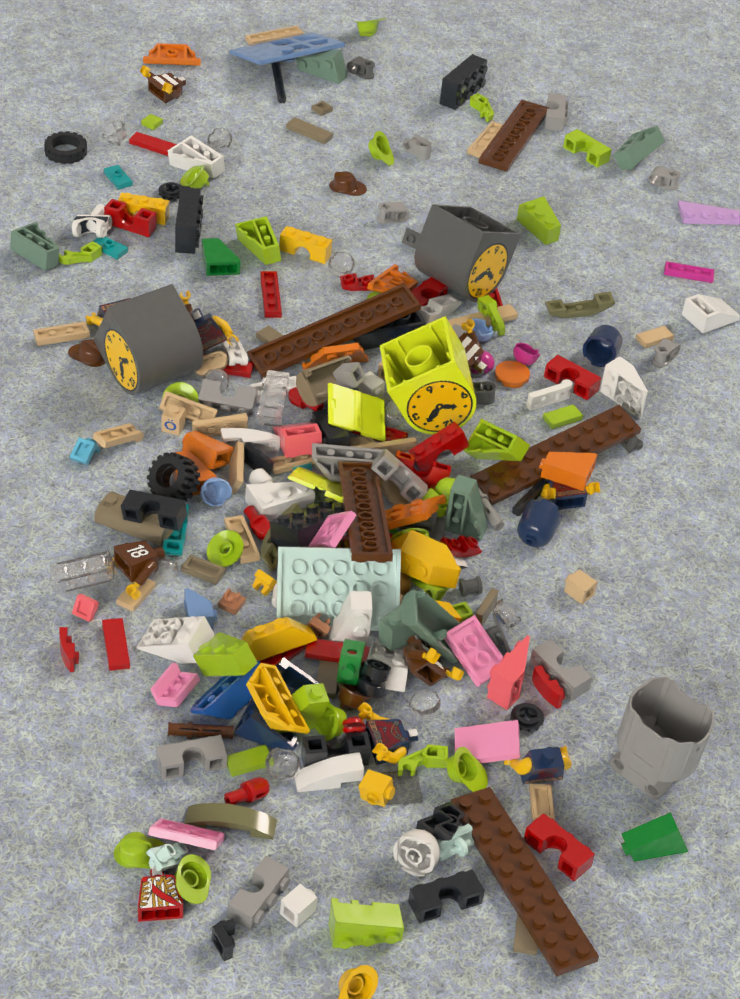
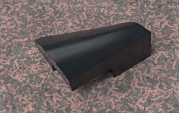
M447 802L435 807L433 815L418 820L416 829L425 830L438 840L450 841L463 821L465 812L451 802Z

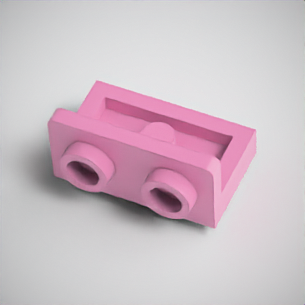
M171 663L151 687V692L157 705L179 707L200 681L197 673L181 672L177 663Z

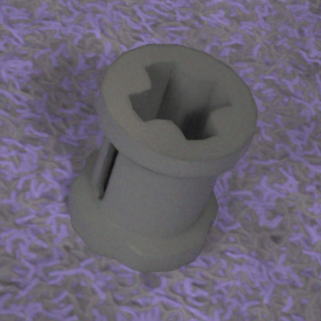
M480 576L470 580L459 579L458 585L461 596L475 592L482 594L483 587Z

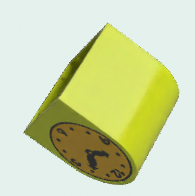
M446 316L380 345L387 392L412 428L419 432L433 435L454 421L461 428L472 418L477 402L466 352Z

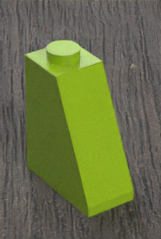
M323 683L303 685L292 694L310 730L315 728L330 702ZM275 730L278 733H286V731Z

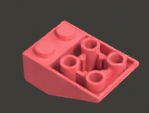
M303 422L273 427L275 435L280 436V447L285 458H294L307 454L312 455V443L322 444V433L317 423Z
M528 635L522 641L519 640L515 644L514 649L510 653L507 652L498 665L495 664L490 670L491 678L487 685V698L506 710L520 697L530 640Z

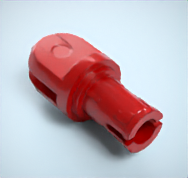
M297 387L289 390L288 399L293 405L301 409L309 408L313 411L324 409V403L316 406L307 405L300 396Z
M253 505L247 506L243 512L250 520L249 526L260 540H264L270 529V521L265 515H259Z
M357 716L349 717L342 722L344 726L342 730L345 734L365 732V723Z
M261 777L242 782L240 788L224 794L225 804L233 805L244 801L253 803L268 795L269 782Z

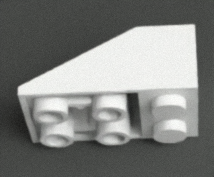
M697 294L685 299L682 315L702 333L740 320V315L720 298Z
M619 356L606 364L600 392L641 419L648 390L634 366Z
M205 616L154 619L136 648L178 663H196L193 655L199 650V646L211 640L215 634Z
M376 640V642L372 641L367 659L379 660L391 667L388 681L385 682V689L405 692L409 666L403 653V649L406 646L390 651Z

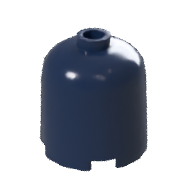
M610 325L596 327L583 344L584 357H587L594 366L605 367L606 364L616 359L622 346V335L615 327Z
M531 499L527 503L518 523L517 532L519 538L525 544L532 547L546 546L552 540L563 518V515H560L557 511L558 506L546 499H541V501Z

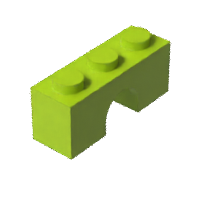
M579 129L565 135L563 147L574 154L577 152H587L586 161L598 168L610 161L612 149Z

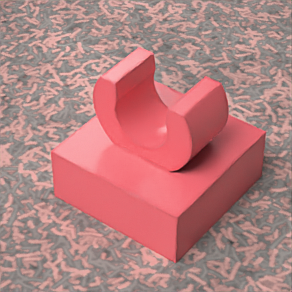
M79 594L77 595L72 614L90 622L97 612L98 601Z

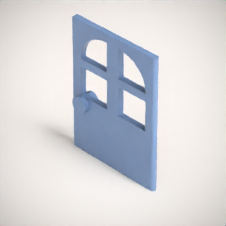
M311 32L231 49L229 53L263 65L282 60L284 62H291L296 57L345 47V42Z

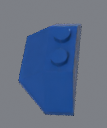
M257 661L258 663L245 675L223 676L194 702L191 712L212 718L226 720L233 718L236 712L247 705L252 698L246 683L260 662Z

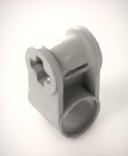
M414 135L411 139L403 141V148L408 153L421 160H428L430 158V141L422 138L420 135Z
M657 166L648 179L652 185L669 190H677L680 172Z
M382 202L378 206L380 211L377 221L379 223H403L409 219V212L402 202Z
M663 338L655 346V357L652 359V364L659 368L667 366L677 357L681 345Z

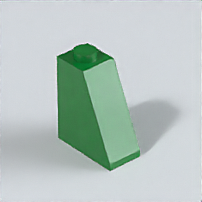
M219 238L202 239V257L206 276L240 274V259Z
M671 812L621 833L625 841L621 843V846L626 856L631 855L634 862L688 852Z

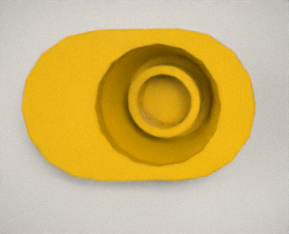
M360 965L357 968L345 971L339 979L338 988L340 994L338 999H371L378 986L376 970L369 965Z

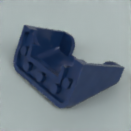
M284 657L275 665L291 695L303 685L320 684ZM253 697L234 730V733L241 738L266 745L284 753H287L289 750L293 752L299 744L297 740L298 735L295 732L278 733L274 729H270Z

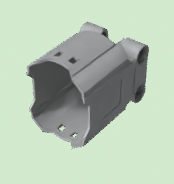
M650 677L644 684L637 687L629 697L617 732V748L619 751L610 759V766L615 772L619 773L653 800H658L672 786L673 782L687 778L698 767L714 726L713 710L709 708V705L699 704L683 693L674 680L668 677Z

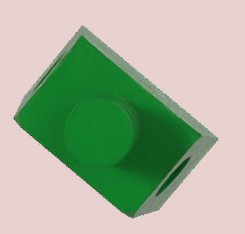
M351 639L344 640L336 682L358 685L365 642ZM347 651H355L357 654H349Z

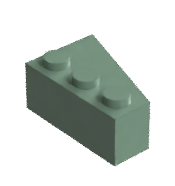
M328 50L296 57L298 70L337 84H340L348 77L342 50Z
M458 474L450 490L445 531L466 537L471 536L477 541H481L488 525L477 480Z

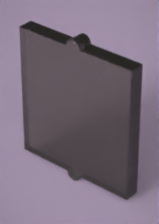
M417 770L414 776H410V771H403L402 776H398L397 771L381 772V774L392 777L393 786L395 787L394 797L388 800L386 805L402 804L405 806L410 803L423 802Z

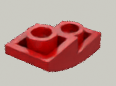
M356 273L340 276L342 289L373 291L367 289L368 283L374 279V274L357 278Z
M460 535L457 540L442 537L439 541L447 545L453 557H470L482 552L477 540L471 536Z
M59 627L61 656L67 669L70 672H74L75 664H79V651H75V643H72V636H68V627Z
M542 665L534 666L532 681L536 689L556 709L561 708L562 701L565 699L564 689L559 686L557 680H550L549 674L545 673Z

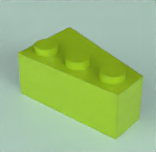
M545 196L519 204L516 219L545 245L559 241L561 224Z
M267 216L235 224L237 239L262 263L268 265L281 261L279 244Z
M481 418L468 440L469 447L463 451L474 459L522 461L530 444L517 435Z
M218 632L211 640L199 646V650L193 655L204 676L245 675L258 663L247 642L222 632Z
M331 898L328 926L333 948L347 949L351 946H372L377 943L394 944L402 941L404 925L399 904L371 902V905L359 904V900L342 903L338 901V898Z

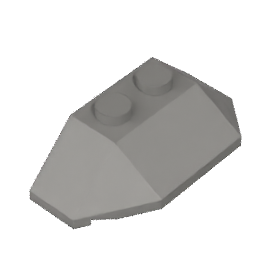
M312 443V461L329 481L340 482L338 461L373 462L384 449Z

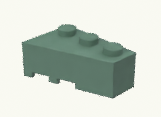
M658 125L633 133L613 155L621 170H631L663 144L665 139Z
M37 222L12 230L11 250L45 271L58 266L60 248L50 237L47 238L46 232L40 230Z
M401 605L382 618L379 623L378 642L390 651L408 645V638L417 635L401 622L399 616Z

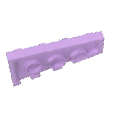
M678 200L677 206L683 224L740 225V210Z

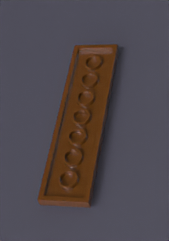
M521 100L479 157L478 163L508 172L545 119L549 107Z

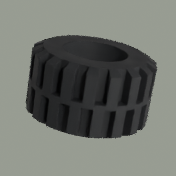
M175 452L163 453V456L159 455L157 457V461L153 460L151 463L153 466L149 467L148 471L150 473L147 475L149 480L147 485L151 488L150 492L152 494L185 500V502H187V498L191 499L193 497V492L196 493L198 490L196 488L197 485H200L198 480L200 473L197 472L199 468L197 465H194L195 462ZM175 470H177V480L170 487V477Z

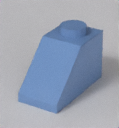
M185 588L184 606L186 617L205 616L213 630L214 622H217V611L212 609L211 601L189 588Z

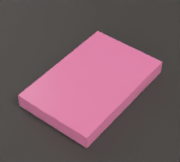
M346 511L328 515L309 544V547L336 548L356 517V514L353 511Z
M475 615L449 630L444 638L477 687L491 678V668L502 661L503 655Z
M518 720L454 728L455 751L459 747H466L480 763L521 758Z
M162 818L150 826L148 833L151 836L216 850L224 842L225 837L223 832Z

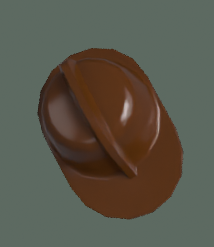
M348 171L335 172L334 180L329 184L332 191L351 196H360L367 191V187L362 182L357 181L354 175Z
M94 339L83 340L80 344H75L68 350V355L72 359L90 367H99L106 364Z
M338 683L340 687L338 700L341 702V709L358 710L362 703H367L371 698L361 694L356 689L357 685Z

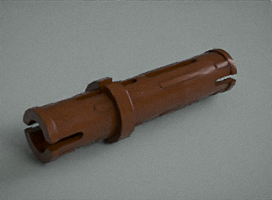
M188 721V724L168 722V736H186L187 739H192V737L221 735L222 738L233 739L234 725L192 724L193 722Z

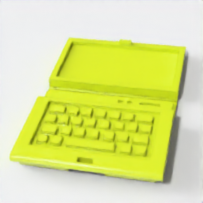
M328 383V424L350 431L356 430L361 432L363 436L385 441V402L383 399L361 393L360 391Z
M297 467L287 477L313 490L316 487L320 490H325L324 496L343 503L341 487L338 482L329 481L327 477L303 467Z

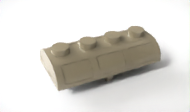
M346 355L300 372L296 377V387L303 401L309 406H316L327 402L328 383L338 385L333 372L343 363H350L352 361L351 357Z
M113 491L109 492L97 506L94 516L95 523L162 546L164 539H168L174 531L160 527L158 514L148 515L142 523L123 520L121 504L126 496Z

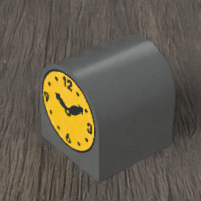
M432 204L416 245L415 265L421 273L428 277H433L466 299L477 302L479 297L493 293L503 280L521 234L471 206Z
M173 284L109 306L94 337V342L114 379L129 395L138 394L196 372L203 363V347L199 332Z

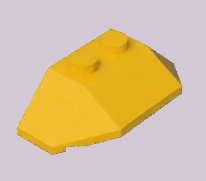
M414 530L392 540V549H401L400 572L430 585L456 588L461 568L457 565L447 545Z
M282 617L244 631L240 640L247 642L255 659L260 661L316 641L317 637L311 627L289 617Z
M260 663L246 683V686L270 729L308 734L310 729L277 667Z

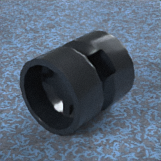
M365 660L362 669L363 675L360 676L356 689L365 696L381 698L386 687L385 682L388 681L391 667L379 660Z

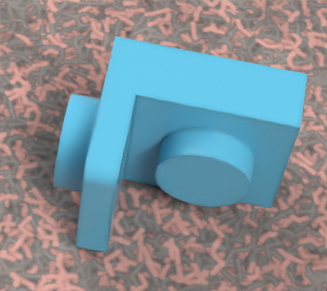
M79 437L69 457L73 461L89 465L94 452L99 453L101 449L95 440Z

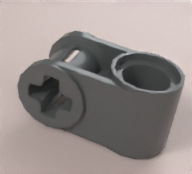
M358 56L347 63V69L350 73L368 80L374 78V61Z
M472 382L476 404L489 405L494 403L496 385L493 382Z

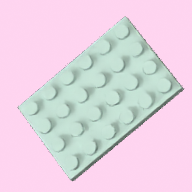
M278 546L276 619L289 617L306 625L313 616L320 612L319 620L325 622L329 618L330 624L328 626L332 627L333 620L339 615L340 608L350 591H369L372 595L370 631H379L380 620L400 605L401 549H392L393 562L378 563L376 561H366L359 563L351 561L349 548Z

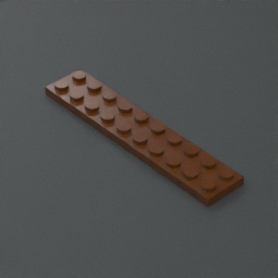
M403 283L247 351V356L263 379L309 359L323 347L343 344L421 309V305L406 284Z
M619 404L529 447L522 461L502 460L471 475L470 478L477 480L478 487L483 494L488 496L490 504L494 505L535 485L541 479L546 480L541 477L542 469H539L542 458L546 459L549 452L599 454L640 434L641 428Z
M338 461V474L344 512L353 511L356 514V517L347 529L351 561L359 563L366 561H376L378 563L393 562V551L379 475L371 469L372 462Z
M491 787L451 799L452 804L465 812V817L461 824L463 826L467 824L472 826L474 845L556 977L598 962L599 955Z

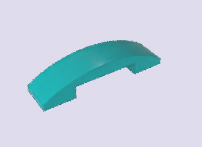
M186 504L187 516L179 531L174 530L168 539H164L163 549L165 555H183L189 504Z

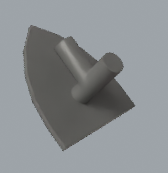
M435 512L427 520L402 526L401 528L403 530L410 528L425 529L429 532L430 538L440 541L444 537L446 518L437 517Z
M493 612V619L496 625L485 631L498 649L501 648V644L496 634L500 633L504 645L510 653L511 651L495 612Z

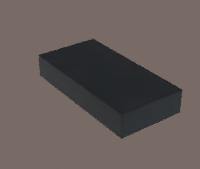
M251 442L245 443L244 462L253 470L264 469L270 476L274 462Z

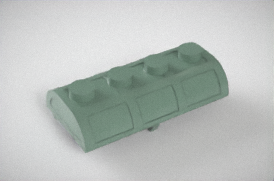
M414 589L408 592L401 601V612L399 614L401 622L448 662H459L444 638L449 630L461 623L424 590L416 591Z

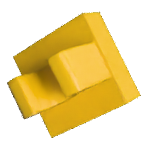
M258 569L254 574L256 579L252 587L258 590L260 586H264L261 593L266 596L273 590L277 581Z

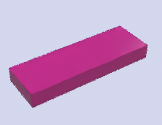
M666 261L664 275L713 283L714 269Z

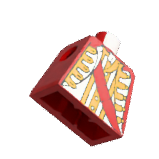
M156 867L152 868L150 876L141 878L138 922L183 918V900L176 888L175 876L164 875V871L158 872Z

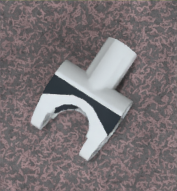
M98 204L90 215L78 214L72 224L73 236L80 237L86 233H96L98 238H104L112 228L111 215H104L105 206Z

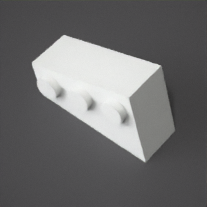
M192 135L168 150L169 163L174 167L188 171L194 166L204 165L209 178L213 179L225 171L224 156Z
M297 482L246 484V503L248 506L253 505L259 515H265L269 521L278 518L279 515L294 503H298L301 509L308 504H314L315 492L311 488Z
M350 591L340 608L339 615L333 620V625L326 635V640L344 643L345 639L365 642V646H368L372 618V595L369 591Z

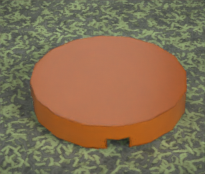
M504 361L496 366L494 376L498 382H502V385L506 387L519 388L523 384L528 383L530 371L529 368L520 362Z

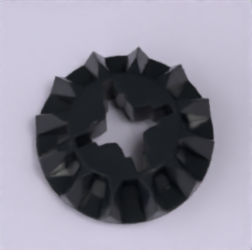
M175 182L164 183L158 189L159 195L163 199H179L180 189L183 186Z
M521 703L512 709L510 719L512 721L518 720L520 730L527 729L530 732L534 729L537 731L540 726H543L544 713L536 705ZM525 713H527L530 721H526V718H524Z

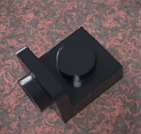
M233 918L227 921H220L212 926L211 940L223 961L233 958L235 942L232 935L235 934L236 925Z

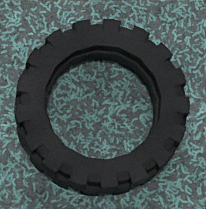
M60 131L53 133L44 141L45 156L55 163H77L87 155L86 139L76 132ZM64 144L77 147L69 151L55 149L56 146Z

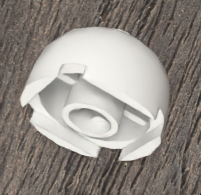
M414 829L407 831L396 841L393 854L395 861H399L402 865L401 869L413 876L422 877L426 873L431 872L437 865L440 857V848L436 838L431 833L425 830Z

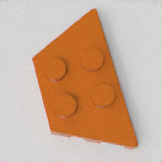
M157 43L149 51V55L143 57V63L201 66V59L195 57V52L187 44Z
M394 264L370 281L367 289L383 293L405 283L409 290L412 291L417 287L418 281L405 271L403 273L399 272V266Z
M359 343L336 345L320 349L318 353L310 357L311 362L302 363V368L306 370L346 355L351 357L352 361L350 363L369 362V359Z
M445 495L425 500L416 499L410 504H397L392 509L385 510L388 529L391 530L427 520L439 509V504L447 502Z

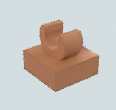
M228 588L218 602V608L236 615L246 603V597L241 596L239 592L234 593Z
M320 612L313 616L306 624L311 627L317 639L325 637L331 628L328 626L330 624L329 618L325 622L319 620Z

